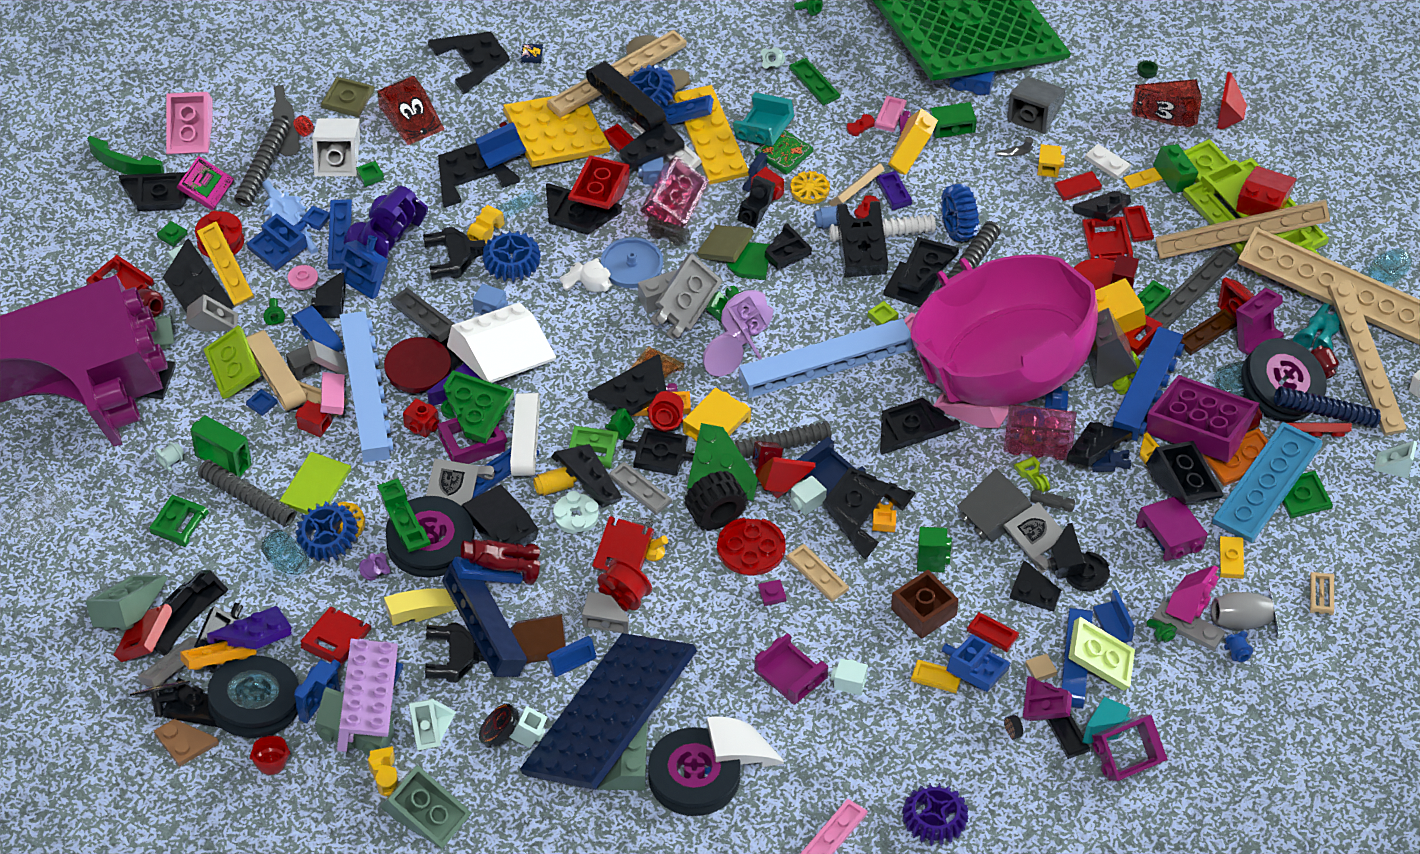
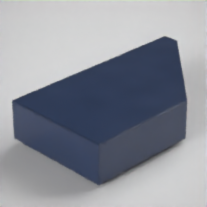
M760 152L754 159L748 170L750 177L743 185L742 190L750 192L751 177L764 167H767L768 154Z

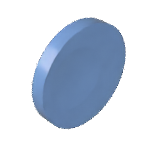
M628 237L616 240L606 247L601 256V265L611 273L609 277L611 283L623 288H638V282L661 274L663 270V255L660 249L652 242L643 238Z

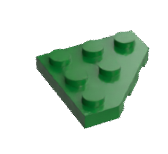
M454 370L443 386L446 398L464 436L486 444L514 397V390Z
M701 423L687 489L689 490L695 482L710 473L728 471L734 475L747 495L748 501L754 502L759 480L723 427Z

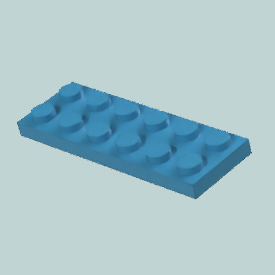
M1282 422L1214 515L1212 523L1253 543L1320 450L1322 440Z

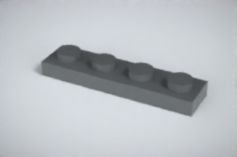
M405 288L390 299L396 309L440 343L449 337L451 326L455 323L409 288Z

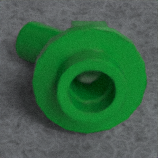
M806 0L794 3L795 11L807 9L809 15L816 16L822 10L823 1Z
M277 298L269 299V307L263 314L264 321L269 326L283 323L285 320V312L278 306Z
M1148 619L1147 626L1156 629L1154 635L1158 642L1164 641V643H1167L1176 636L1177 627L1172 623L1165 624L1159 620Z

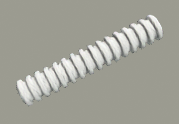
M930 214L929 217L917 215L916 218L910 216L909 219L907 217H903V219L897 217L896 220L890 218L888 221L883 219L885 238H888L889 235L891 237H895V235L900 237L902 234L908 236L909 233L911 235H915V233L920 235L922 232L928 234L929 231L934 233L936 230L935 217L933 214ZM831 224L829 227L830 240L832 243H836V241H839L838 227Z

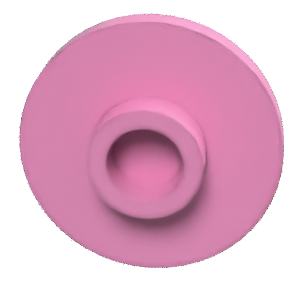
M308 265L296 266L288 273L289 285L297 290L310 289L318 281L317 271Z

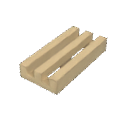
M1310 573V613L1334 614V574ZM1316 578H1319V606H1316ZM1324 579H1329V607L1324 606Z

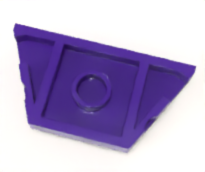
M273 606L207 633V642L214 644L218 640H227V646L256 650L290 636L291 625L279 607Z

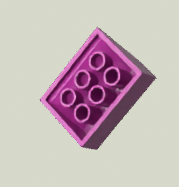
M1178 375L1148 412L1147 432L1150 435L1175 444L1194 441L1200 453L1228 463L1239 449L1259 408V403Z

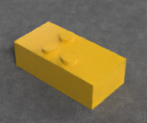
M1126 278L1095 290L1098 312L1109 308L1124 333L1146 325L1145 308Z

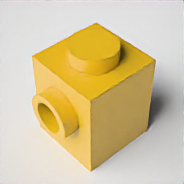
M1041 144L1038 176L1058 178L1059 167L1064 168L1065 155H1061L1062 146Z

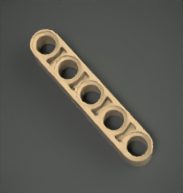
M263 329L247 336L246 338L257 367L284 410L289 411L306 403L307 399L301 386L266 331Z

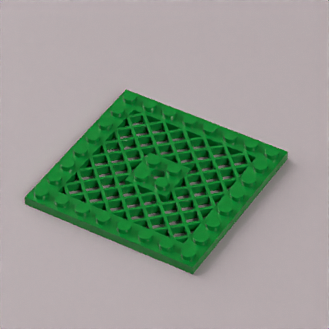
M873 0L931 81L1061 61L1070 58L1071 52L1031 0Z

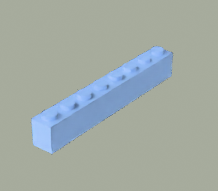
M366 311L340 314L363 463L390 459L389 451H394L392 437L387 438V434L391 433L389 420H384V416H388L386 403H381V399H385L383 386H378V382H382L380 369L375 368V366L379 365L378 354L372 351V349H376L375 337L370 336V332H373L372 320H367Z
M903 318L889 321L885 324L869 327L834 339H828L814 345L811 344L797 350L787 351L786 353L767 357L763 360L746 363L739 366V380L748 398H752L910 351L913 345L911 332Z

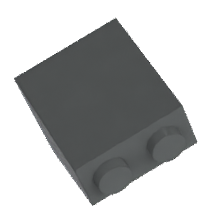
M1027 76L1010 93L1007 121L1046 134L1064 103L1066 89Z
M1109 308L1098 312L1097 332L1088 356L1097 388L1138 370L1129 340Z
M997 468L957 505L961 511L960 518L967 525L973 523L977 527L974 531L983 540L987 537L991 542L1007 533V530L1003 527L1005 523L1033 506L1028 498Z

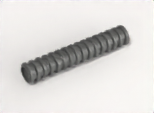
M275 117L273 119V123H271L267 131L268 133H266L255 158L249 166L250 168L242 180V184H240L236 192L237 194L234 196L236 203L243 207H250L252 205V201H254L258 193L257 191H259L275 159V155H277L281 147L280 145H282L291 127L290 123L282 117Z
M986 221L959 260L966 258L972 269H975L1001 234L1000 226L993 221ZM959 260L947 275L948 279L963 271Z
M825 420L822 424L817 422L816 425L813 423L809 424V427L807 425H803L802 428L798 426L795 430L790 428L789 431L785 429L782 433L780 431H776V434L769 433V436L763 434L762 437L756 436L755 439L752 437L749 440L742 439V442L736 440L734 444L742 456L749 459L750 456H753L755 441L775 442L783 450L784 448L788 450L791 446L797 448V445L802 447L805 443L810 445L811 442L815 444L818 440L821 442L827 437L831 438L832 432L829 423Z
M207 459L199 467L198 476L200 478H204L205 481L215 485L222 491H226L227 494H231V496L242 501L244 504H248L249 507H253L266 517H270L271 520H275L283 527H287L293 522L296 515L295 509L284 505L283 502L273 498V496L268 495L266 492H262L261 489L251 485L244 479H240L239 476L229 472L222 466H218L217 463Z

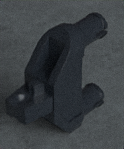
M453 227L443 228L441 232L423 234L425 248L444 244L447 247L449 256L448 263L429 266L431 279L451 276L453 279L460 278L471 265L472 259L483 255V249L486 245L485 240H468L466 234Z
M452 622L448 626L427 624L426 640L440 639L449 642V662H447V665L425 663V679H446L448 682L456 683L473 668V664L485 662L472 635L461 624Z

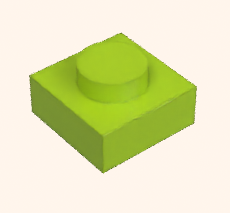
M883 301L870 309L867 317L878 326L897 320L899 313Z

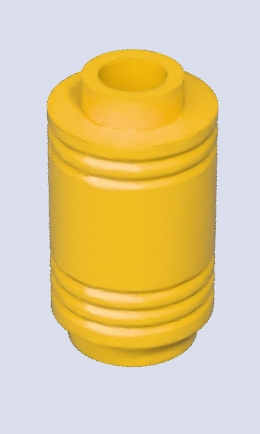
M563 466L537 474L533 478V484L537 495L542 494L546 496L574 487V482L577 479L575 476L571 477L566 472L567 468Z

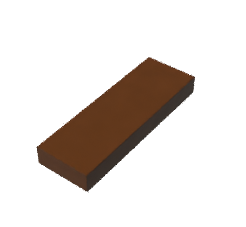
M1225 308L1183 334L1182 344H1185L1184 350L1189 355H1193L1237 326V319Z

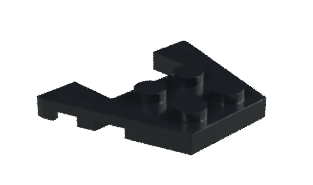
M491 31L428 40V46L436 56L456 49L472 71L455 79L456 85L463 94H467L471 88L479 85L484 78L490 74L492 75L510 61L509 55Z
M476 143L438 155L443 208L461 203V197L455 188L458 185L491 174L496 176L502 188L520 182L519 176L503 163L489 169L481 157Z
M849 467L823 501V504L858 553L864 559H867L879 542L860 528L883 497L903 511L916 492L910 489L904 490L897 487V484L891 482L888 484L878 480L873 475Z

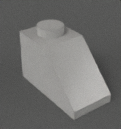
M205 294L187 306L186 324L201 332L230 331L237 326L238 313Z
M588 592L582 613L583 627L629 634V617L613 597L604 593Z

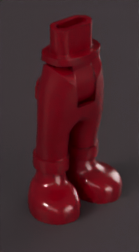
M475 539L471 542L462 541L461 558L469 559L470 563H476L482 567L497 571L522 572L524 583L533 585L538 577L540 561H537L540 555V549L536 544L529 543L523 547L521 544Z

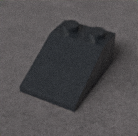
M1194 441L1156 447L1146 462L1155 481L1183 504L1222 498L1224 495Z
M501 484L462 504V507L468 512L473 525L483 540L525 546L537 539L539 529L528 512Z

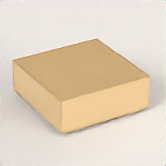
M1047 653L1025 661V666L1029 673L1038 681L1057 676V670Z

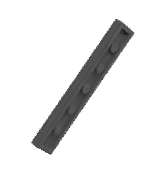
M1224 246L1219 248L1162 302L1149 317L1163 323V328L1168 329L1238 262L1240 256Z

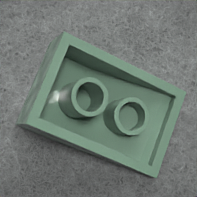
M132 575L86 600L92 627H103L104 630L113 628L127 630L132 628L135 622L143 618L167 581V576Z
M418 764L408 772L380 805L393 819L441 849L472 814L470 810Z

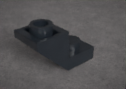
M758 175L754 177L750 195L741 202L737 220L756 228L772 201L776 183Z

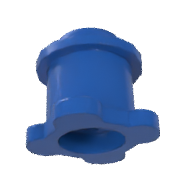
M1241 631L1234 635L1230 634L1225 638L1226 644L1224 648L1225 650L1230 649L1233 661L1245 662L1250 659L1253 653L1252 646L1248 645L1246 641L1248 636L1246 631Z

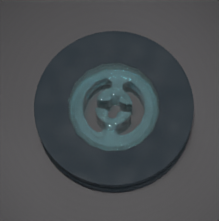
M253 655L248 656L246 659L231 660L218 668L209 681L207 692L210 716L213 717L215 723L221 729L236 736L259 738L275 734L286 728L298 713L294 697L295 690L299 685L298 679L286 664L271 657Z

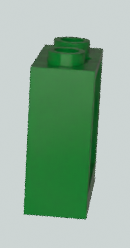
M205 414L193 423L190 431L196 457L204 461L210 459L213 463H217L218 466H222L239 477L252 465L248 439L245 436Z

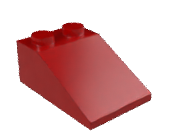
M589 155L568 196V200L610 209L623 197L629 185V164Z
M1256 166L1242 186L1238 196L1236 212L1252 216L1284 209L1297 178Z

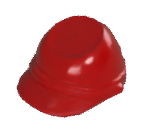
M661 391L655 396L647 408L648 419L654 429L668 432L674 430L683 422L684 403L682 398L669 391Z
M267 736L259 738L254 742L249 758L261 773L268 776L277 775L284 769L291 752L285 739L280 736Z

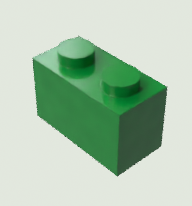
M971 102L930 108V115L938 120L933 130L935 139L976 133L977 119Z
M1179 144L1160 147L1153 166L1173 193L1183 192V189L1194 184L1199 173Z
M919 527L917 571L925 572L929 570L930 572L945 573V565H950L952 537H947V528Z

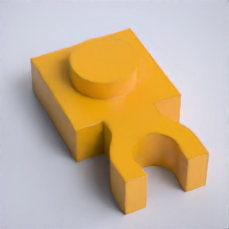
M880 500L876 509L873 510L872 531L895 532L896 510H893V503L889 501L888 505H883Z

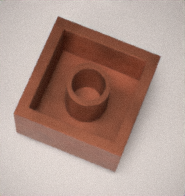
M926 570L892 593L891 609L922 639L957 616L959 599L929 570Z

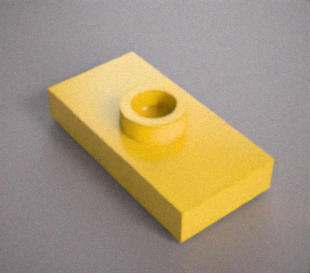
M1220 536V577L1243 579V538Z

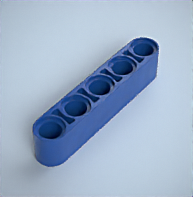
M1069 608L1061 688L1072 694L1071 707L1084 709L1088 670L1070 660L1069 651L1074 620L1081 617L1092 624L1093 611Z

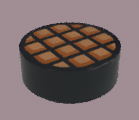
M1015 714L1005 717L1004 726L1012 740L1021 738L1023 735V725L1019 717Z

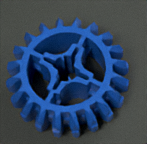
M648 64L646 68L641 66L639 71L634 70V74L628 76L631 83L661 108L668 106L667 102L673 100L672 95L675 94V83L672 79L673 77L665 68Z
M966 184L950 185L943 190L941 195L942 201L940 204L944 226L946 227V232L949 233L950 238L954 241H968L977 235L979 229V213L976 199L974 198V193Z
M510 230L507 234L501 232L500 236L493 235L492 240H487L482 255L484 267L488 270L490 276L495 275L496 280L502 276L504 282L511 278L513 283L517 277L521 281L524 275L530 278L531 272L535 273L537 267H539L541 257L539 246L533 237H528L527 233L521 235L519 231L512 233Z
M325 501L322 507L316 503V509L308 508V515L301 514L303 521L297 522L299 529L295 530L298 537L297 543L301 546L302 552L306 553L309 558L312 559L314 557L318 562L322 558L329 562L330 557L338 560L340 553L346 556V548L352 549L350 542H357L355 536L358 533L357 521L353 518L352 512L347 510L345 506H339L336 502H333L330 506ZM343 522V529H342L341 534L339 535V534H338V530L340 529V526H339V525ZM313 529H315L314 539L311 541V534Z

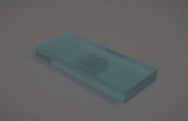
M529 190L495 208L502 211L504 219L540 202V199Z

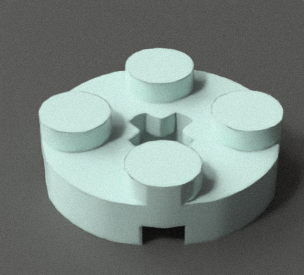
M570 491L556 502L553 516L558 528L564 532L571 534L582 531L587 532L598 522L599 507L598 503L591 497L579 494L577 491ZM579 510L581 515L573 517L572 511Z

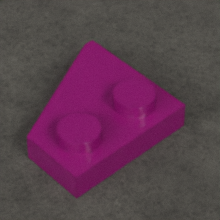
M1032 676L1027 677L1023 718L1026 721L1070 717L1072 694L1069 691L1060 687L1056 688L1047 682H1040Z

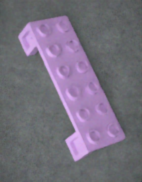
M351 639L337 751L347 752L348 742L353 743L354 734L388 736L398 644Z

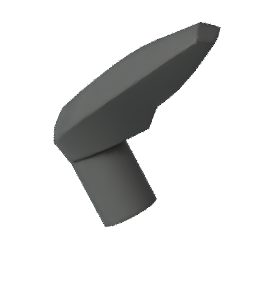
M1026 137L1023 145L995 151V155L1020 156L1027 154L1034 148L1032 146L1033 138Z

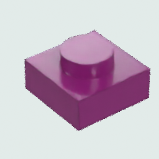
M780 579L758 584V590L764 606L786 602L787 597Z

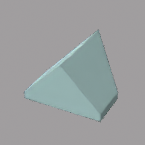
M1412 441L1378 452L1373 470L1408 479L1417 443Z
M434 699L409 703L417 751L441 746L440 741L456 711Z

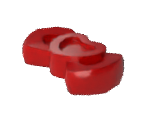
M863 114L861 119H857L855 123H847L846 130L852 136H859L864 130L874 127L875 119L872 115Z
M871 195L864 196L861 204L854 210L855 217L857 219L867 217L869 215L870 202L879 201L877 197Z

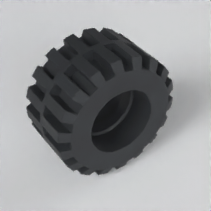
M717 471L695 482L687 491L688 494L685 496L684 502L698 527L702 530L711 531L724 527L736 520L742 514V511L745 510L748 499L732 473Z

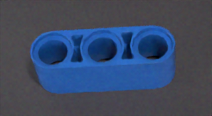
M312 305L291 315L294 326H298L301 329L299 332L306 340H315L337 352L343 350V344L338 335Z

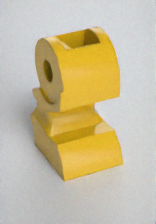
M488 204L483 207L480 215L476 216V221L467 230L466 235L468 239L485 240L486 244L487 240L492 238L494 226L501 228L505 224L503 212Z
M393 746L369 751V771L372 773L374 780H376L378 793L383 796H389L398 785L396 768L391 767L395 759Z

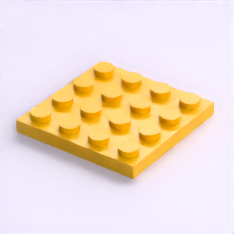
M555 96L503 105V112L508 122L514 123L519 138L526 148L525 155L531 167L589 157V155L597 156L610 152V145L587 103L561 118L547 106V101Z

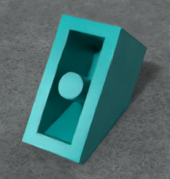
M1104 697L1086 726L1083 743H1093L1092 735L1132 719L1129 718L1131 707ZM1122 732L1108 737L1106 740L1118 739Z

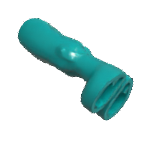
M1324 303L1314 316L1309 318V325L1295 334L1293 341L1309 350L1317 331L1323 330L1316 338L1313 350L1323 346L1324 348H1331L1333 351L1334 347L1331 338L1339 331L1341 324L1337 312L1335 311L1334 315L1328 314L1331 305Z

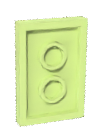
M1081 617L1074 620L1069 659L1121 690L1125 691L1128 689L1131 683L1135 649Z

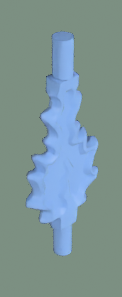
M265 180L262 183L269 197L264 203L267 206L263 212L264 215L272 217L278 213L294 226L302 219L301 216L306 214L304 210L307 207L299 203L301 197L289 196L288 192L281 194L278 189L273 187L269 180ZM307 224V227L300 232L306 236L308 245L306 248L313 254L318 252V248L312 241L311 233L307 231L311 228Z

